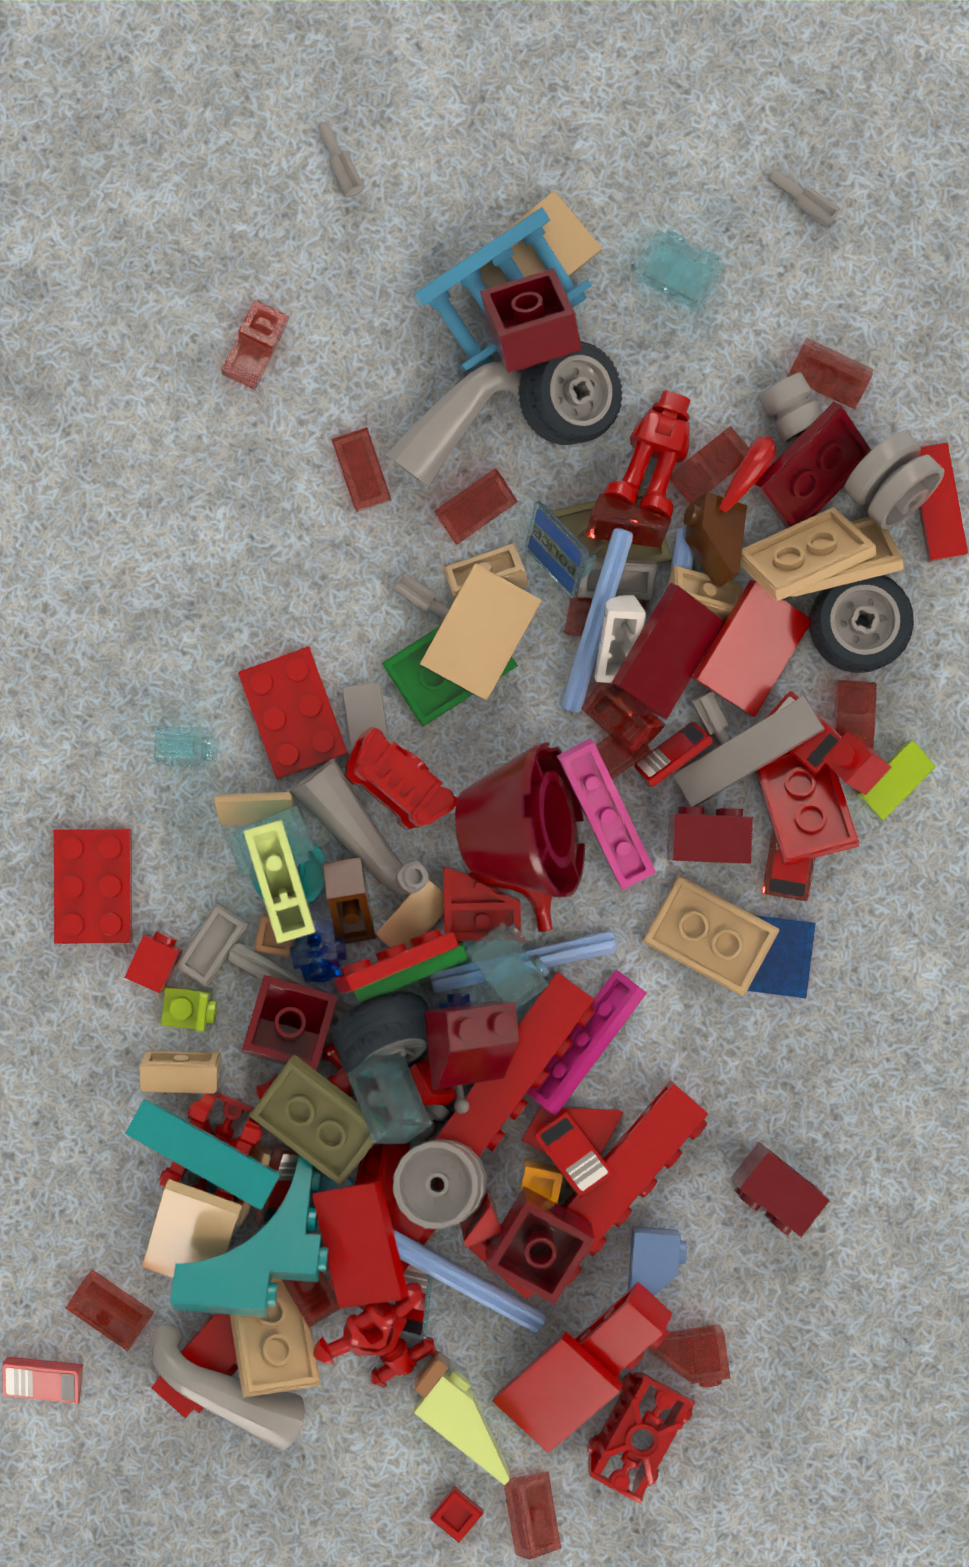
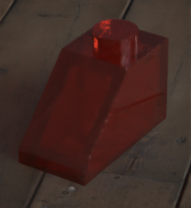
M720 1324L669 1331L666 1339L657 1348L648 1347L652 1354L692 1384L699 1383L700 1387H715L721 1385L722 1380L731 1379L725 1335Z

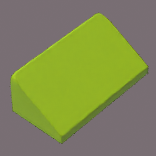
M908 740L887 761L891 766L890 770L867 795L860 791L855 794L882 821L936 767L913 740Z

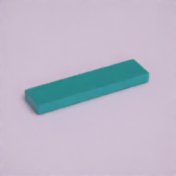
M147 1098L142 1101L125 1132L129 1137L260 1210L281 1173Z

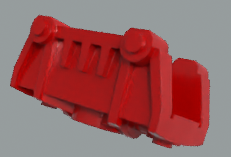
M370 727L355 741L345 765V778L352 785L359 784L398 817L397 823L405 830L430 825L452 811L456 806L458 797L454 796V793L447 787L441 786L443 783L429 772L428 766L415 754L401 748L396 742L393 741L390 744L386 740L384 733L379 729Z
M218 1091L213 1094L206 1093L199 1102L195 1101L194 1104H191L187 1112L191 1124L247 1155L251 1146L255 1147L256 1143L259 1144L263 1135L261 1133L262 1129L259 1128L260 1124L249 1117L242 1134L231 1140L235 1131L230 1128L233 1120L238 1119L245 1110L252 1112L255 1107ZM219 1098L224 1101L223 1113L225 1120L223 1124L217 1123L213 1132L209 1117ZM173 1161L170 1168L167 1167L160 1175L159 1185L163 1186L162 1190L164 1191L169 1179L182 1183L188 1169ZM200 1176L198 1183L191 1187L207 1192L205 1186L208 1180ZM220 1187L218 1188L215 1196L231 1202L235 1201L233 1200L234 1195Z
M629 1372L621 1381L623 1384L621 1390L623 1391L599 1435H594L587 1443V1452L589 1453L588 1473L602 1484L641 1504L647 1486H652L658 1479L659 1469L657 1468L677 1431L681 1430L683 1424L690 1420L695 1401L643 1372H634L633 1374ZM649 1385H652L656 1388L654 1396L656 1406L653 1411L647 1410L643 1419H641L639 1404ZM672 1407L663 1426H661L664 1421L660 1417L662 1411ZM640 1429L648 1430L653 1435V1442L646 1449H638L631 1443L632 1435ZM624 1452L621 1460L624 1462L622 1468L614 1470L608 1478L601 1475L610 1457ZM632 1467L636 1469L639 1467L631 1492L629 1490L630 1478L628 1474Z

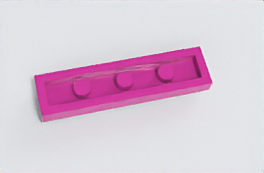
M590 738L557 755L556 757L620 888L624 890L655 874L656 871L594 741Z
M616 969L590 1005L596 1011L583 1028L577 1024L568 1035L573 1040L570 1047L561 1059L554 1055L545 1066L551 1072L540 1088L536 1090L531 1086L526 1093L548 1112L556 1116L647 992Z

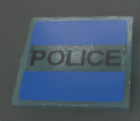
M539 500L536 502L524 548L565 592L574 599L580 581L592 572L596 555L588 557L589 550L553 514V510H550Z

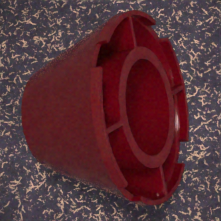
M544 742L532 746L464 789L459 794L456 803L455 830L461 856L466 866L472 872L546 895L562 898L573 895L582 878L585 861V843L578 844L576 822H582L584 818L582 808L556 757L562 751L558 747L550 748V743Z

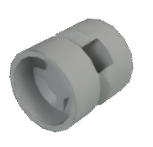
M802 372L781 380L758 396L766 413L771 416H778L774 424L783 444L798 438L823 413L822 408L816 401L807 399L812 390Z

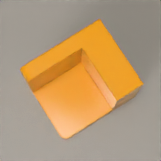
M524 1159L519 1194L525 1186L557 1204L563 1174L555 1165Z

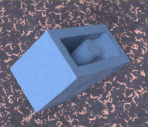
M632 1226L628 1290L639 1282L652 1295H656L678 1275L679 1264L686 1263L687 1242L681 1241V1235L678 1230Z

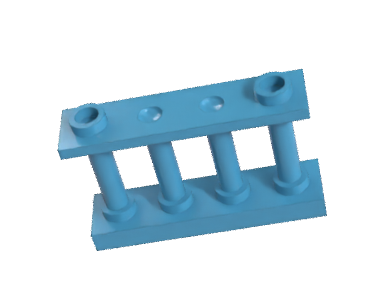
M543 207L412 295L420 309L429 304L432 310L434 308L438 310L469 359L458 366L462 373L470 368L474 371L485 364L493 362L489 355L497 351V347L493 342L483 350L480 349L449 301L451 295L447 290L460 282L463 288H469L484 312L480 291L487 288L480 279L483 275L479 269L492 261L495 267L499 265L509 282L524 278L511 257L514 255L511 247L521 240L526 245L530 244L546 270L554 268L573 308L587 299L584 291L592 286L589 280L575 287L543 236L546 232L542 226L550 221Z

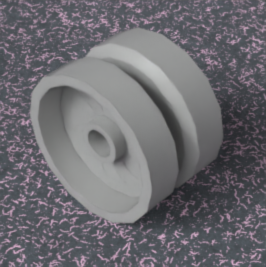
M906 431L895 433L876 446L857 465L845 484V492L858 505L870 504L868 516L884 530L896 526L915 512L931 496L944 477L945 470L931 456H920L921 445Z
M438 1139L412 1148L400 1160L394 1174L393 1192L399 1209L411 1222L428 1229H444L467 1220L480 1208L487 1192V1174L482 1160L469 1146L456 1140ZM438 1177L444 1180V1189H437L435 1182L439 1181Z

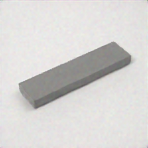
M802 696L676 772L673 776L691 807H697L824 731L825 728L807 698Z

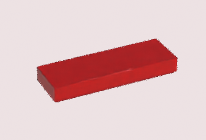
M948 442L921 447L920 456H931L945 470L944 477L938 487L919 507L928 562L965 556L968 554Z

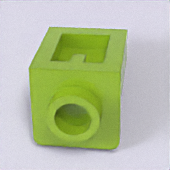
M165 987L161 1026L196 1029L198 1032H205L208 1030V1024H215L217 1001H211V991Z

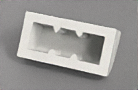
M634 595L617 596L610 598L606 602L594 672L596 682H612L643 629L646 612Z

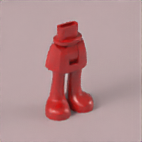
M668 390L662 391L659 402H655L652 408L646 412L636 425L630 436V444L634 451L627 471L621 481L608 483L603 492V500L608 505L624 514L633 513L650 458L653 457L658 460L649 486L640 502L637 516L644 521L664 523L671 520L674 505L666 497V492L676 463L683 462L689 450L690 424L688 421L690 416L687 411L691 400L688 397Z

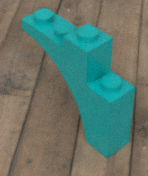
M298 1156L293 1181L284 1201L275 1215L256 1235L237 1248L220 1256L199 1262L175 1263L170 1299L174 1310L268 1318L269 1306H276L278 1283H273L272 1279L319 1282L320 1271H327L328 1248L322 1247L321 1235H311L308 1232L316 1230L317 1214L315 1208H311L312 1193L320 1191L322 1172L315 1170V1166L302 1156Z

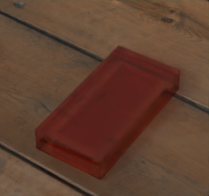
M366 427L331 439L355 511L359 512L392 501L368 428Z

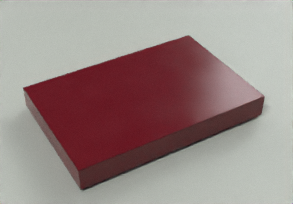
M833 401L767 469L755 486L784 526L789 528L817 515L845 486L850 474L872 450L842 405Z
M670 583L611 683L657 716L667 720L725 621L679 585Z

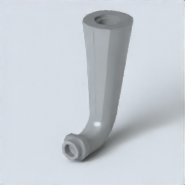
M491 362L477 368L446 393L384 455L425 486L430 487L449 453L491 395L500 390L510 391L515 395L518 406L520 405L518 401L520 398L518 386L520 385L519 380L523 370L507 373L503 362Z
M335 759L323 763L291 788L290 792L355 858L361 857L363 867L386 888L398 894L408 895L420 891L427 884L429 874L420 862L412 860L403 865L395 856L357 798Z
M161 1325L154 1330L149 1339L153 1362L158 1373L172 1388L277 1450L283 1451L292 1444L304 1421V1401L300 1395L285 1391L243 1398L239 1378L199 1367L188 1361L181 1354L178 1347L183 1336L178 1329L170 1325Z

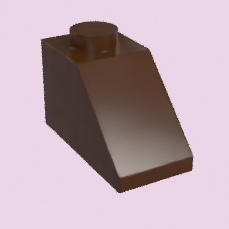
M706 492L696 501L690 503L685 511L684 524L687 525L685 541L713 584L722 587L739 575L747 505L737 502L724 513L719 509L723 497Z
M361 857L323 863L326 897L338 944L343 945L376 939L367 881Z

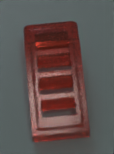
M599 493L584 536L610 541L613 530L621 528L633 533L631 544L661 548L672 519ZM648 528L656 529L655 533L649 531Z

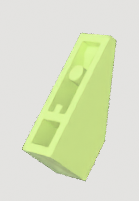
M282 819L244 830L277 943L314 933L313 919Z
M456 1370L452 1373L446 1371L426 1398L421 1396L417 1400L414 1414L503 1485H506L510 1480L508 1465L476 1396L470 1389L471 1382Z

